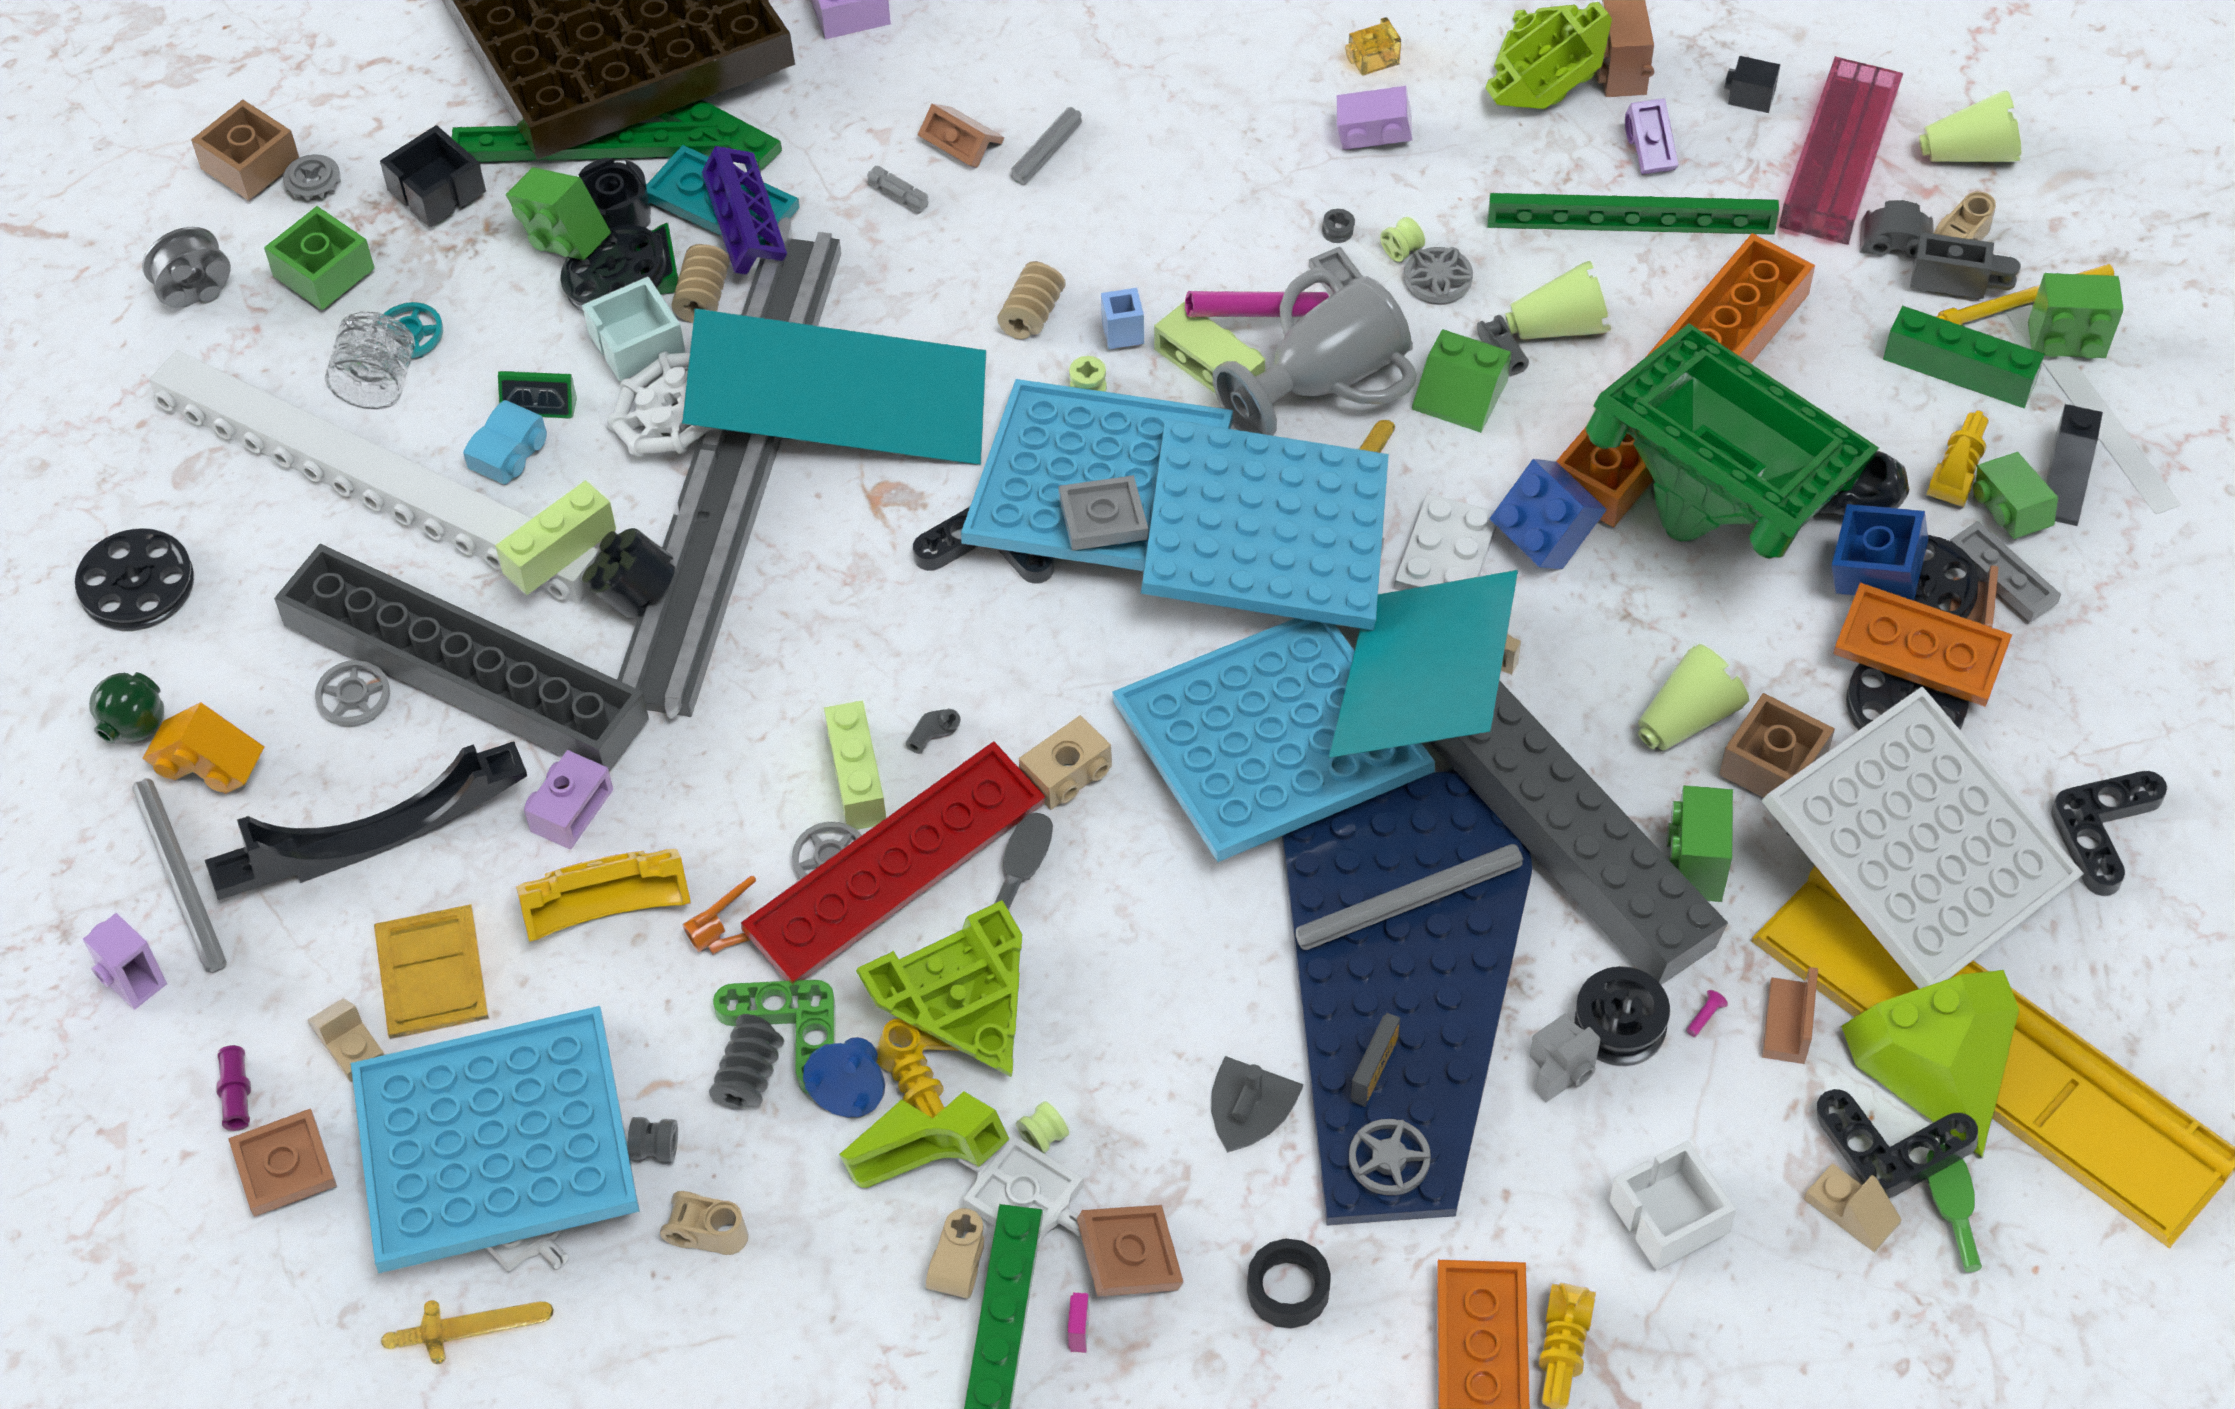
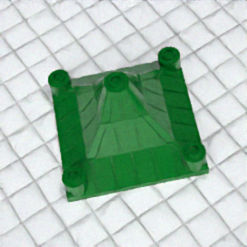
M1689 323L1601 392L1593 405L1596 409L1585 427L1590 441L1602 449L1619 447L1626 434L1635 439L1633 444L1655 480L1654 492L1660 521L1671 538L1677 541L1690 542L1718 528L1720 525L1754 524L1758 521L1749 536L1750 542L1753 544V549L1757 554L1768 559L1783 557L1800 529L1836 493L1851 490L1866 465L1879 450L1878 446Z

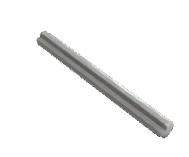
M145 778L142 781L135 782L132 787L201 961L207 972L214 973L218 969H223L227 961L153 780Z
M1507 845L1299 926L1296 929V939L1303 950L1319 946L1516 869L1522 865V854L1517 845Z

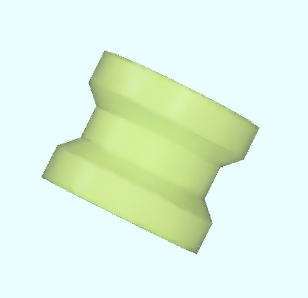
M1403 217L1397 222L1395 228L1388 227L1380 234L1381 244L1385 252L1397 262L1405 260L1409 256V252H1415L1425 246V236L1421 227L1410 217Z
M1082 356L1071 363L1069 368L1070 387L1106 392V368L1100 359L1094 356Z
M1043 1101L1035 1108V1113L1032 1116H1023L1016 1122L1017 1130L1022 1139L1042 1153H1046L1049 1150L1050 1144L1054 1140L1061 1141L1069 1135L1068 1127L1061 1115L1046 1101Z

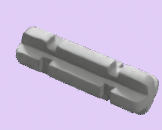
M874 166L867 173L868 184L878 190L882 188L881 192L903 205L908 203L907 207L919 213L927 207L929 202L926 193L917 188L913 190L914 186L892 173L887 175L889 171L882 167Z

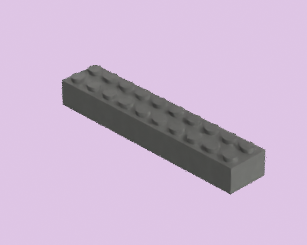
M321 543L274 597L284 626L356 660L367 661L392 677L561 756L569 750L608 767L610 771L649 719L643 691Z
M1500 680L1490 732L1429 742L1639 970L1648 973L1662 985L1717 947L1728 922Z

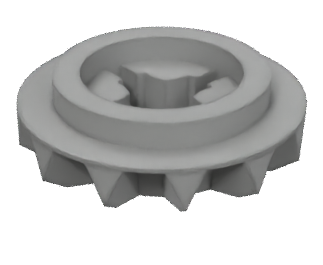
M318 154L306 155L289 164L284 172L283 181L286 191H290L295 199L303 196L309 202L313 196H319L323 199L325 192H335V184L341 182L340 170L337 163L330 157ZM317 176L319 177V180L317 181L310 180L308 183L306 181V178L314 179Z

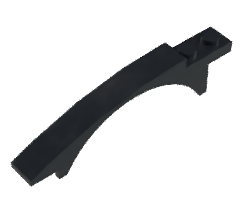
M514 741L477 753L473 744L463 747L448 768L423 790L392 808L364 819L319 828L276 826L261 822L250 816L237 819L244 847L205 859L217 899L221 900L295 875L298 876L299 882L303 883L371 858L429 832L500 794L527 777V771Z

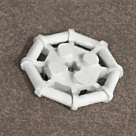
M667 351L659 353L657 360L632 378H625L620 383L621 392L614 412L608 417L607 423L609 430L617 433L628 446L630 454L637 457H642L646 453L677 451L678 454L687 451V447L712 429L682 424L688 371H685L684 368L689 366L690 352L669 354ZM664 373L663 376H661V377H660L659 379H657L655 382H653L652 384H650L648 387L644 388L647 384H649V383L652 382L654 379H656L658 376H660L661 374ZM635 399L637 404L636 410L629 413L632 402ZM677 401H678V404H677V405H675V406H672V405H671V404H673L674 402H677ZM639 426L645 428L641 434H636L633 430ZM661 433H670L671 436L663 437Z

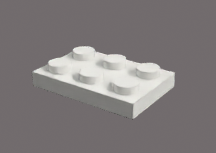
M1426 494L1395 578L1394 589L1400 591L1479 577L1497 528L1489 519L1494 510Z

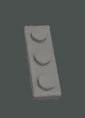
M1979 521L1950 539L1952 543L1962 548L1969 555L1976 567L1978 576L1984 582L1986 581L1990 565L1999 566L1996 592L2029 622H2032L2058 604L2061 593Z

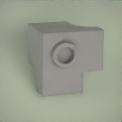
M1566 1013L1533 1035L1530 1057L1540 1067L1535 1092L1545 1103L1574 1083L1578 1086L1591 1078L1596 1070L1595 1065L1600 1037L1590 1027L1585 1030L1578 1027Z

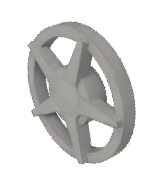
M362 660L345 661L333 666L323 674L315 690V700L321 714L331 723L343 726H355L370 720L373 721L383 711L390 696V686L384 672L379 667ZM358 669L372 672L381 681L366 685L365 681L358 677ZM351 670L350 677L343 679L337 686L327 685L336 675ZM382 690L379 701L370 709L366 703L369 696ZM323 693L338 698L339 704L333 713L324 706ZM359 708L363 712V714L353 717L342 716L348 709Z
M823 822L808 828L799 836L793 847L792 859L796 874L802 879L807 875L804 870L819 867L848 846L853 838L856 840L862 835L850 825L840 822ZM826 831H839L846 835L840 841L834 839L822 841L816 834ZM811 839L816 846L814 857L799 863L800 851L803 845Z
M1381 1119L1373 1121L1357 1132L1350 1145L1349 1164L1353 1175L1365 1188L1378 1194L1400 1195L1413 1190L1425 1179L1430 1166L1431 1154L1427 1140L1418 1129L1404 1120ZM1380 1129H1396L1391 1139L1388 1138L1380 1141L1369 1135ZM1402 1132L1413 1137L1421 1147L1422 1152L1406 1150V1147L1400 1142ZM1363 1141L1373 1150V1155L1369 1162L1359 1168L1356 1160V1151L1360 1142ZM1410 1161H1423L1419 1173L1410 1181L1403 1183L1401 1171L1405 1168L1406 1163ZM1377 1170L1384 1175H1392L1396 1185H1382L1370 1180L1365 1175Z

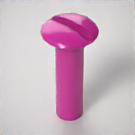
M1707 991L1708 1001L1686 1028L1687 1033L1691 1036L1696 1037L1719 1007L1728 1006L1725 997L1717 991Z

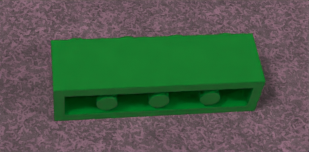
M1902 305L1890 330L1883 360L2025 409L2036 385L2045 354Z

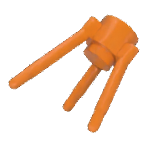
M755 876L748 877L708 910L682 924L685 933L698 952L708 947L712 955H714L723 948L750 941L745 933L720 939L719 935L725 932V928L717 914L756 882Z

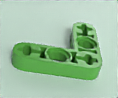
M798 980L794 984L790 981L732 983L719 988L714 994L713 1004L716 1017L726 1026H736L735 1021L742 1014L758 1016L771 1025L796 1023V1075L800 1089L809 1095L803 1080L805 1063L816 1049L825 1044H835L836 1005L831 986L822 980ZM778 995L786 1000L784 1006L779 1010L772 1011L763 1006L764 1001L770 996ZM792 996H798V1008H794ZM813 996H821L819 1006H811ZM750 998H755L757 1010H751ZM730 1000H738L736 1010H728L727 1006H729ZM812 1030H822L827 1034L826 1040L819 1045H810L804 1040L806 1034Z

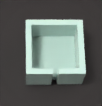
M649 277L582 305L588 334L601 354L605 355L606 362L619 382L636 375L659 358V353L667 351L669 354L686 353L681 325Z

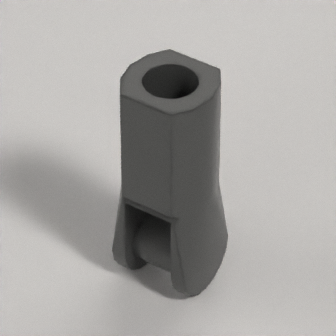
M1501 315L1494 316L1491 322L1485 323L1480 321L1477 323L1479 337L1484 343L1511 351L1510 377L1527 369L1529 359L1512 336Z

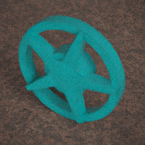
M418 302L403 303L390 308L378 319L374 329L375 340L380 350L385 355L397 359L422 358L424 354L431 351L439 343L443 335V323L439 313L431 306ZM413 311L411 316L402 317L396 322L389 321L398 314ZM420 312L433 317L436 325H422L419 319ZM384 327L395 334V337L388 344H385L381 339ZM434 334L424 345H419V341L423 336ZM401 345H411L414 349L397 350L396 348Z

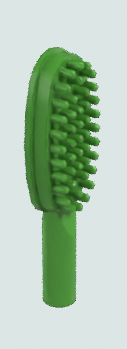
M1940 1145L1942 1152H1945V1145ZM1931 1150L1927 1153L1926 1163L1930 1162L1934 1157ZM1961 1159L1927 1179L1938 1211L1943 1219L1952 1224L1965 1272H1976L1982 1268L1968 1219L1975 1208V1194L1967 1165Z

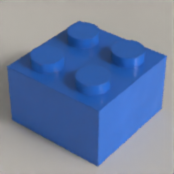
M1532 459L1489 519L1538 567L1563 569L1607 509L1558 462Z
M1847 504L1831 565L1836 594L1855 595L1859 584L1863 583L1914 601L1928 543L1925 511Z

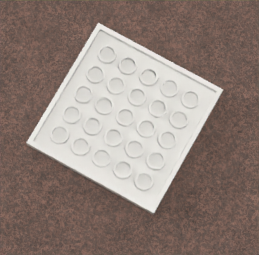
M1923 687L1917 689L1785 781L1761 800L1919 989L1951 978L2084 874Z

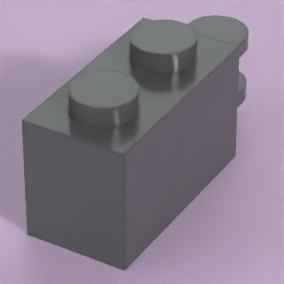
M1920 232L1913 260L1910 288L1983 299L1986 288L1999 290L2013 289L2017 282L2016 275L2020 272L2021 264L2013 257L1994 255L1993 242Z

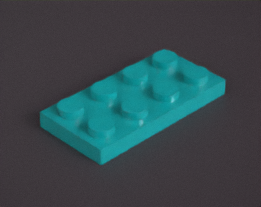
M682 145L646 184L649 201L722 236L702 174V169L709 157ZM764 182L777 224L785 217L790 219L800 208L799 199ZM743 184L741 185V188L745 192H747L753 198L755 197V194L751 190H749ZM749 210L750 215H752L761 223L764 222L763 218H761L752 210ZM760 235L757 236L760 245H765L766 240Z

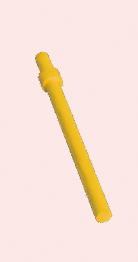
M2107 264L2077 274L2114 276V269L2112 265ZM2040 285L1959 310L1955 307L1940 311L1936 317L1962 326L1963 323L2034 302Z

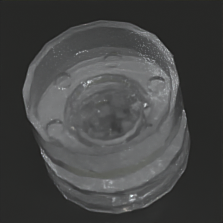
M362 311L349 314L340 323L333 346L334 350L332 351L324 377L328 389L337 398L359 408L379 410L393 406L400 400L407 377V370L415 347L413 334L401 322L381 313Z

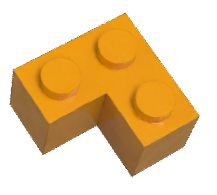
M200 702L164 720L142 759L151 764L154 771L162 777L175 781L194 772L204 779L208 787L226 794L245 785L265 746Z

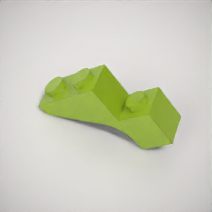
M963 1091L934 1118L901 1099L839 1155L853 1182L861 1188H868L942 1158H959L980 1167L1010 1139L997 1111Z

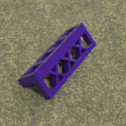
M715 146L702 169V174L734 273L747 275L757 257L784 261L787 251L754 153ZM733 162L745 164L747 172L742 171ZM742 184L755 194L754 198L741 188ZM749 210H752L761 218H763L764 222L761 223L752 215H750ZM760 235L772 246L760 245L757 236Z

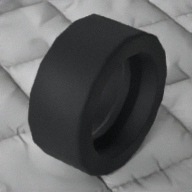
M1285 1238L1269 1242L1256 1252L1249 1264L1247 1294L1251 1307L1261 1319L1276 1327L1296 1328L1308 1325L1321 1315L1328 1303L1331 1273L1327 1260L1316 1247L1302 1240ZM1283 1263L1298 1264L1308 1269L1313 1275L1315 1281L1314 1291L1310 1297L1302 1302L1294 1304L1280 1303L1270 1298L1264 1291L1263 1277L1267 1270Z

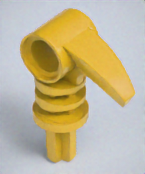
M1982 411L1969 412L1961 430L1955 431L1950 435L1945 456L1942 462L1937 464L1929 484L1928 496L1964 507L1975 478L1976 467L1986 451L1983 435L1989 420L1983 415Z
M899 1018L892 1019L884 1026L876 1047L878 1053L877 1063L884 1070L891 1072L895 1081H899L898 1088L900 1092L905 1093L902 1100L934 1118L945 1108L939 1098L944 1091V1087L939 1079L933 1078L934 1073L930 1067L926 1066L927 1059L923 1055V1051L959 1050ZM892 1043L899 1044V1045H901L903 1048L897 1047V1046L893 1045Z
M1562 1282L1559 1285L1552 1283L1545 1320V1323H1548L1546 1329L1547 1337L1544 1341L1545 1351L1539 1357V1366L1546 1372L1542 1402L1550 1407V1409H1566L1569 1405L1573 1377L1583 1373L1584 1360L1581 1357L1584 1354V1342L1586 1341L1587 1331L1590 1330L1596 1296V1292L1589 1291L1588 1287Z

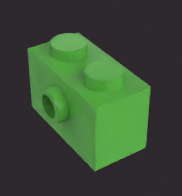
M2019 452L1977 465L1976 481L1973 484L1975 498L1979 503L1985 505L1994 516L1996 523L2001 527L2003 526L2013 539L2055 525L2058 496Z

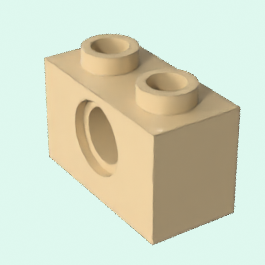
M1081 715L1019 757L1020 770L1046 797L1044 804L1050 810L1061 803L1071 801L1080 789L1092 781L1102 779L1112 767L1111 744ZM1065 764H1073L1072 766H1063Z

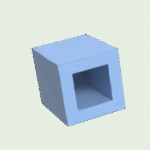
M1137 288L1101 293L1102 325L1108 349L1144 344V314Z

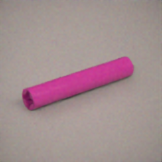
M1188 291L1185 297V311L1188 317H1280V304L1285 292ZM1301 292L1293 306L1292 317H1303L1318 304L1326 300L1329 295L1326 292Z

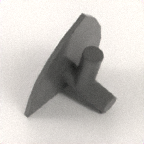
M1225 1056L1217 1072L1212 1089L1211 1113L1216 1133L1227 1153L1251 1146L1278 1128L1295 1106L1304 1084L1263 1070L1259 1065H1249Z

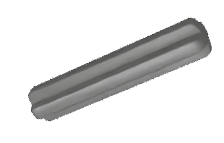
M1072 107L1066 108L1011 168L1012 178L1015 181L1018 180L1021 184L1027 183L1082 123L1081 112Z

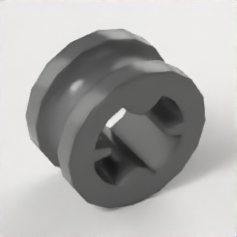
M1338 208L1326 212L1322 225L1323 237L1332 243L1348 241L1353 236L1354 216L1349 211ZM1335 224H1342L1341 228L1335 227Z

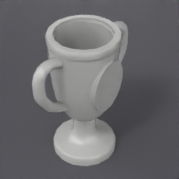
M1320 268L1308 270L1296 277L1285 290L1280 304V323L1284 338L1276 350L1274 366L1254 376L1245 366L1238 362L1226 361L1218 365L1213 371V386L1222 409L1233 410L1232 424L1240 431L1272 436L1277 431V418L1272 404L1289 392L1302 396H1320L1334 393L1346 400L1359 404H1387L1407 394L1415 385L1417 376L1414 366L1404 357L1411 348V334L1408 322L1391 293L1378 281L1368 276L1356 277L1350 284L1343 287L1341 281L1334 273ZM1315 283H1324L1330 287L1333 295L1318 304L1294 324L1292 309L1298 295ZM1390 363L1398 367L1403 375L1400 381L1383 390L1363 391L1349 387Z

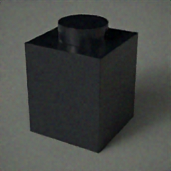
M1739 56L1736 69L1729 68L1724 89L1730 90L1728 105L1769 113L1777 87L1781 64Z

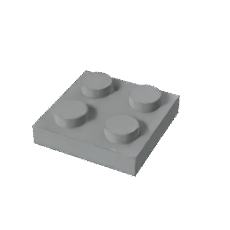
M1134 475L1058 486L1059 500L1072 550L1148 540V525Z

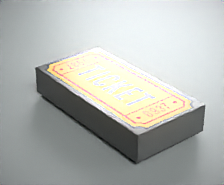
M1389 1013L1383 1015L1352 1079V1102L1366 1107L1399 1039V1017Z

